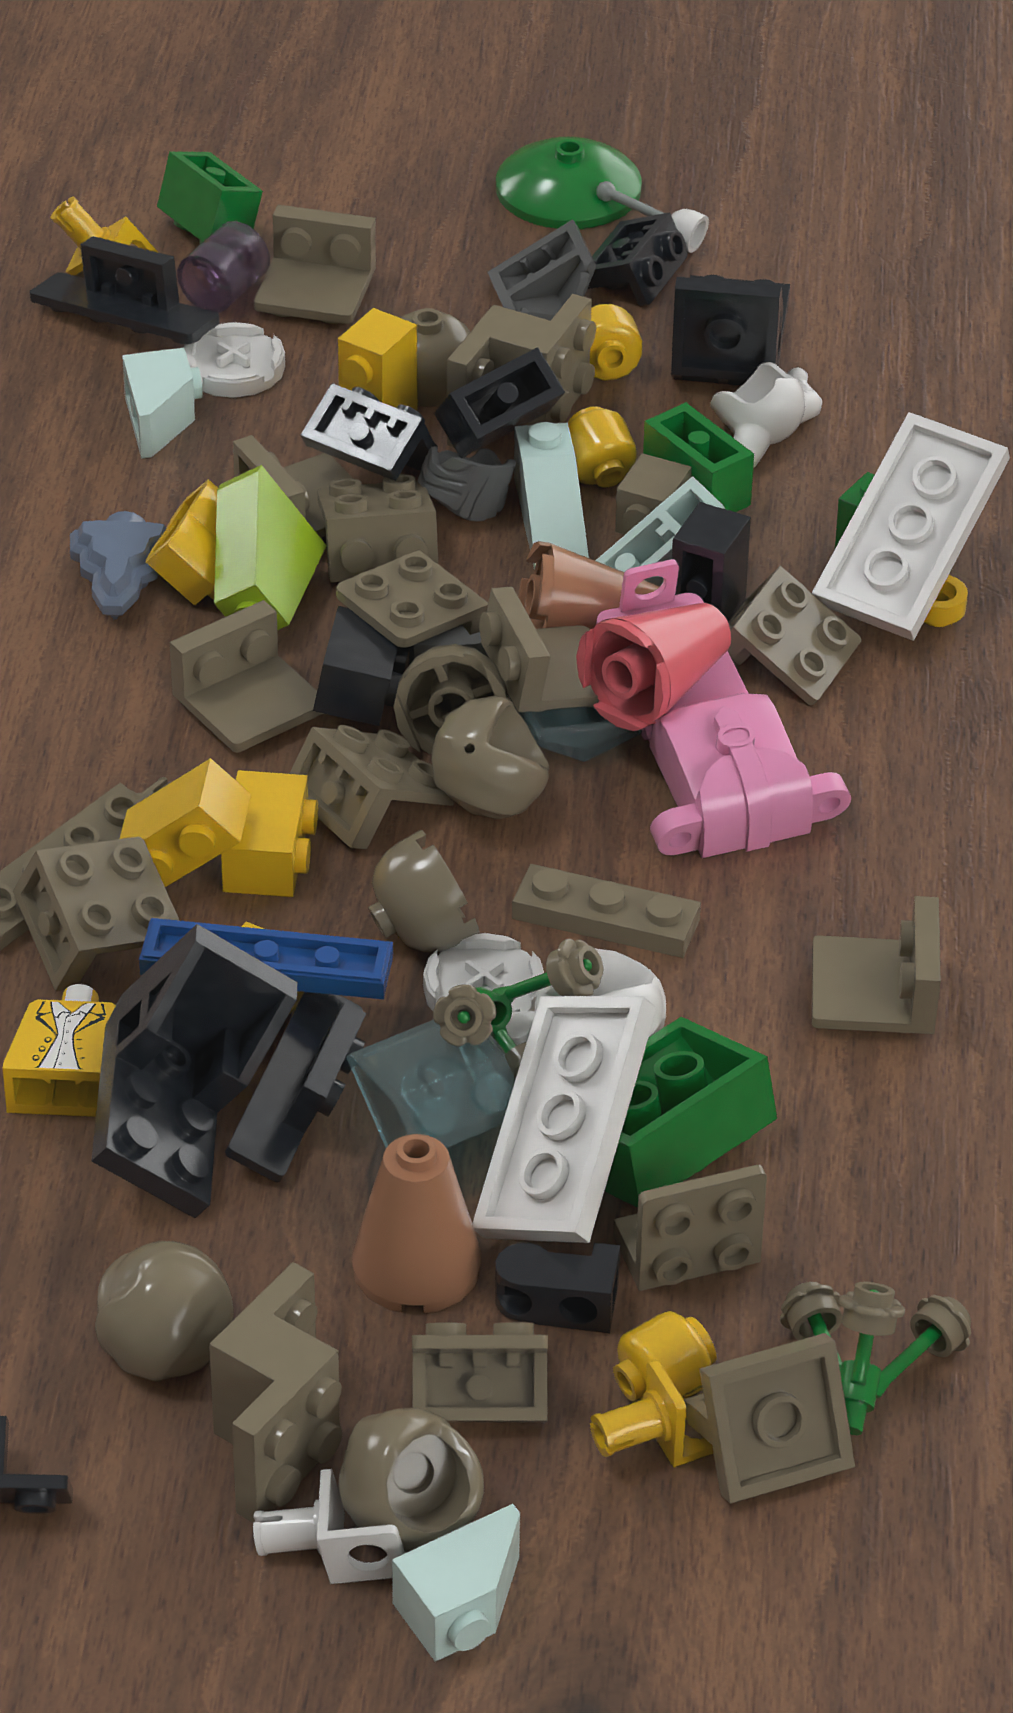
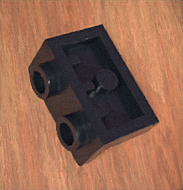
M670 212L620 221L592 256L597 266L587 289L607 286L608 289L614 290L629 284L638 305H650L688 255L684 237L677 230Z

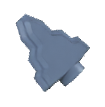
M122 511L110 515L106 521H83L78 530L70 533V559L80 563L81 576L92 582V598L103 615H110L116 620L139 599L141 589L145 588L149 582L158 578L159 574L145 561L155 543L165 532L166 526L164 524L146 522L136 513Z

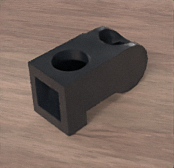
M532 1243L510 1245L499 1253L495 1261V1304L502 1314L518 1321L533 1322L536 1325L610 1333L619 1286L620 1245L594 1243L592 1256L548 1252L541 1246Z

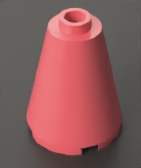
M698 603L602 620L580 638L576 655L578 677L583 689L591 685L593 692L598 696L599 702L593 706L602 717L619 728L631 731L643 729L655 724L656 720L664 716L728 651L731 644L729 623L716 607L708 603Z

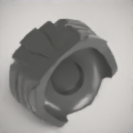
M431 447L425 456V461L422 463L418 477V483L427 488L431 497L452 513L469 521H485L486 518L489 519L496 516V513L503 509L509 489L508 483L511 482L516 466L515 459H507L502 465L497 455L491 449L481 448L470 458H460L456 452L449 450L437 452L438 447Z

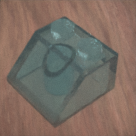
M431 1020L347 1055L346 1058L386 1148L391 1142L402 1136L422 1134L439 1140L445 1145L447 1150H450L501 1128L515 1083L514 1076L504 1054L488 1038L476 1046L470 1045V1043H465L461 1047L453 1046L440 1036V1025Z

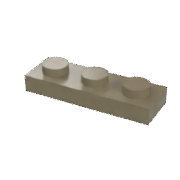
M530 864L512 901V919L680 958L685 956L700 921L701 902L535 864Z

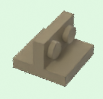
M825 1333L700 1368L704 1394L684 1399L688 1425L712 1444L720 1494L730 1504L855 1467L836 1342Z

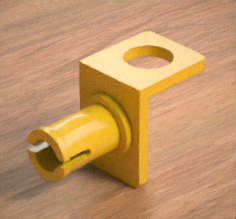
M70 197L68 201L62 202L51 215V220L57 223L78 246L65 271L67 274L75 276L83 271L80 244L92 236L126 245L132 243L138 248L158 252L126 216L109 227L101 228L83 209L75 197Z
M658 1360L647 1363L646 1392H644L642 1400L602 1414L597 1413L590 1417L592 1421L590 1423L592 1437L599 1452L604 1457L611 1456L614 1452L652 1439L657 1440L673 1467L714 1454L712 1444L705 1438L696 1439L685 1435L686 1404Z

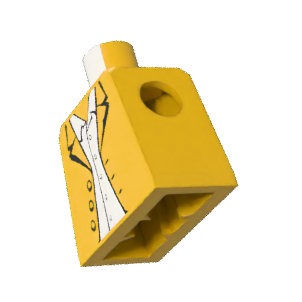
M83 984L67 987L63 991L62 1000L37 999L29 1003L3 1062L6 1112L96 1117L105 1025L116 1005L112 1002H99L97 992Z

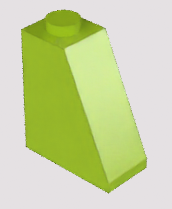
M262 465L220 484L217 490L214 604L227 617L264 600L277 611V630L290 624L327 545Z

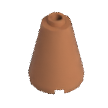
M537 541L532 545L526 562L536 563L534 574H531L529 579H521L518 597L536 629L581 625L591 630L596 625L597 616L602 611L619 607L624 572L549 542ZM643 580L637 585L635 593L640 595L649 594L660 586Z
M411 1134L397 1138L387 1146L352 1252L355 1282L367 1298L388 1310L402 1312L403 1304L423 1305V1313L438 1312L459 1303L475 1288L482 1260L481 1249L447 1148L442 1142L431 1136Z

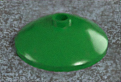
M555 137L530 143L510 155L497 171L496 193L501 204L509 212L522 220L555 229L574 220L579 229H586L616 221L632 210L612 199L610 201L600 200L596 194V189L601 182H611L615 186L616 191L639 201L642 191V178L636 165L622 152L610 145L581 137Z

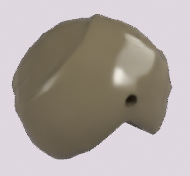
M499 696L473 699L445 716L444 723L436 735L432 748L433 778L436 786L453 802L473 815L502 819L526 811L545 789L549 777V763L525 720L515 709L512 701Z
M155 1241L122 1255L106 1269L98 1286V1312L95 1331L103 1351L113 1357L119 1367L126 1373L152 1381L188 1375L201 1370L210 1362L209 1344L233 1321L232 1296L227 1281L217 1264L198 1248L176 1241Z
M400 1408L369 1415L362 1418L355 1425L349 1438L348 1447L345 1450L344 1461L339 1475V1494L342 1506L358 1528L395 1525L398 1528L404 1552L407 1553L472 1523L479 1513L483 1500L484 1476L480 1461L469 1443L444 1418L420 1408Z

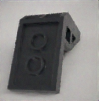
M690 275V278L677 277L674 293L672 379L742 386L762 363L771 362L779 367L789 306L790 284L775 283L767 279L754 281L728 279L719 275Z
M196 924L121 995L105 1025L91 1162L193 1218L200 1215L211 1205L217 1113L249 1085L297 1000L298 982Z

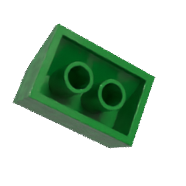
M684 1017L676 1019L648 1037L604 1191L638 1208V1197L641 1192L685 1181L778 1119L768 1056Z

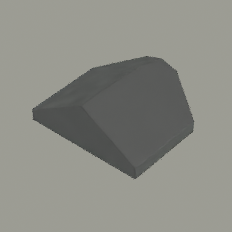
M571 220L488 271V275L504 308L551 321L572 294L585 296L597 265L574 220Z

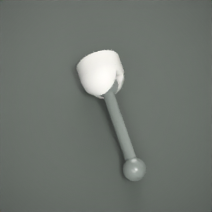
M604 181L597 186L596 194L602 201H610L612 199L646 216L664 214L653 207L616 191L615 186L611 182ZM681 209L674 212L671 216L677 230L684 237L686 250L693 253L701 245L706 235L709 218L695 210Z

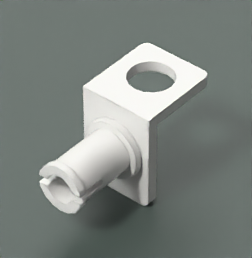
M332 1469L321 1470L319 1499L315 1500L314 1507L268 1512L261 1510L254 1513L253 1533L256 1551L259 1556H266L268 1553L318 1549L319 1554L322 1556L330 1584L392 1578V1559L405 1554L398 1528L395 1525L344 1529V1507L341 1503ZM375 1545L384 1549L388 1555L381 1561L366 1563L354 1559L349 1552L356 1546Z

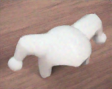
M762 363L735 393L728 391L718 392L710 402L712 410L735 434L734 439L754 453L753 468L764 456L770 444L783 441L797 429L800 423L817 416L821 411L823 400L807 383L808 374L802 368H792L788 373H785L774 363Z

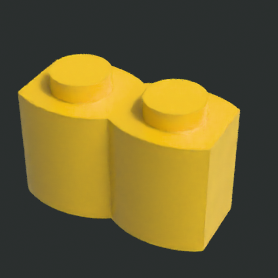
M209 479L183 501L145 561L194 606L207 595L214 600L218 487Z

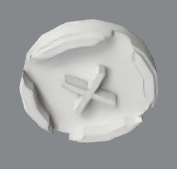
M236 322L219 324L202 336L199 341L185 344L184 346L190 368L198 367L200 370L203 392L213 396L236 398L258 394L275 385L282 378L285 369V350L281 340L274 334L273 339L265 336L264 329L253 324Z
M481 933L463 939L457 946L444 950L439 955L437 949L428 958L423 974V989L427 1005L434 1011L438 999L449 995V990L454 986L466 984L472 985L475 988L484 987L492 991L495 988L510 986L543 974L544 970L540 958L533 951L531 957L527 952L521 950L520 942L507 936ZM537 991L515 998L511 1003L512 1012L535 1011Z

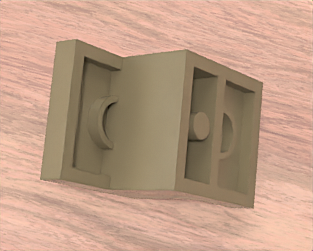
M572 294L551 321L493 304L447 359V396L460 387L538 347L565 393L548 413L525 425H534L539 422H565L570 414L572 405L581 394L585 395L589 392L594 380L595 367L593 364H590V348L596 334V323L591 321L592 299ZM447 437V446L453 447L452 443Z
M294 1262L209 1344L214 1434L233 1444L236 1513L252 1523L255 1522V1511L263 1510L268 1512L272 1511L276 1506L282 1507L286 1505L295 1495L301 1480L318 1463H326L332 1458L341 1443L343 1435L342 1428L340 1427L339 1398L342 1387L339 1382L338 1350L316 1338L318 1310L315 1305L314 1273Z

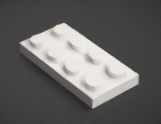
M908 412L812 594L831 610L914 641L1010 459L1008 448Z
M540 996L472 1223L474 1230L485 1239L590 1242L657 1007L644 996Z

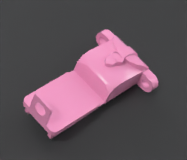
M671 559L626 570L623 576L619 607L602 611L597 616L596 624L605 619L704 602L700 596L694 593L675 595L679 566L676 560ZM653 576L664 578L662 585L654 592L644 595L635 593L637 585L643 580ZM728 651L664 716L656 720L655 724L640 729L643 739L650 742L649 747L678 806L662 812L651 823L650 832L662 854L678 855L698 850L701 857L706 858L745 849L748 852L769 847L771 842L809 834L812 823L838 816L847 809L851 802V795L839 774L829 772L809 776L806 766L796 757L774 704L768 695L748 693Z

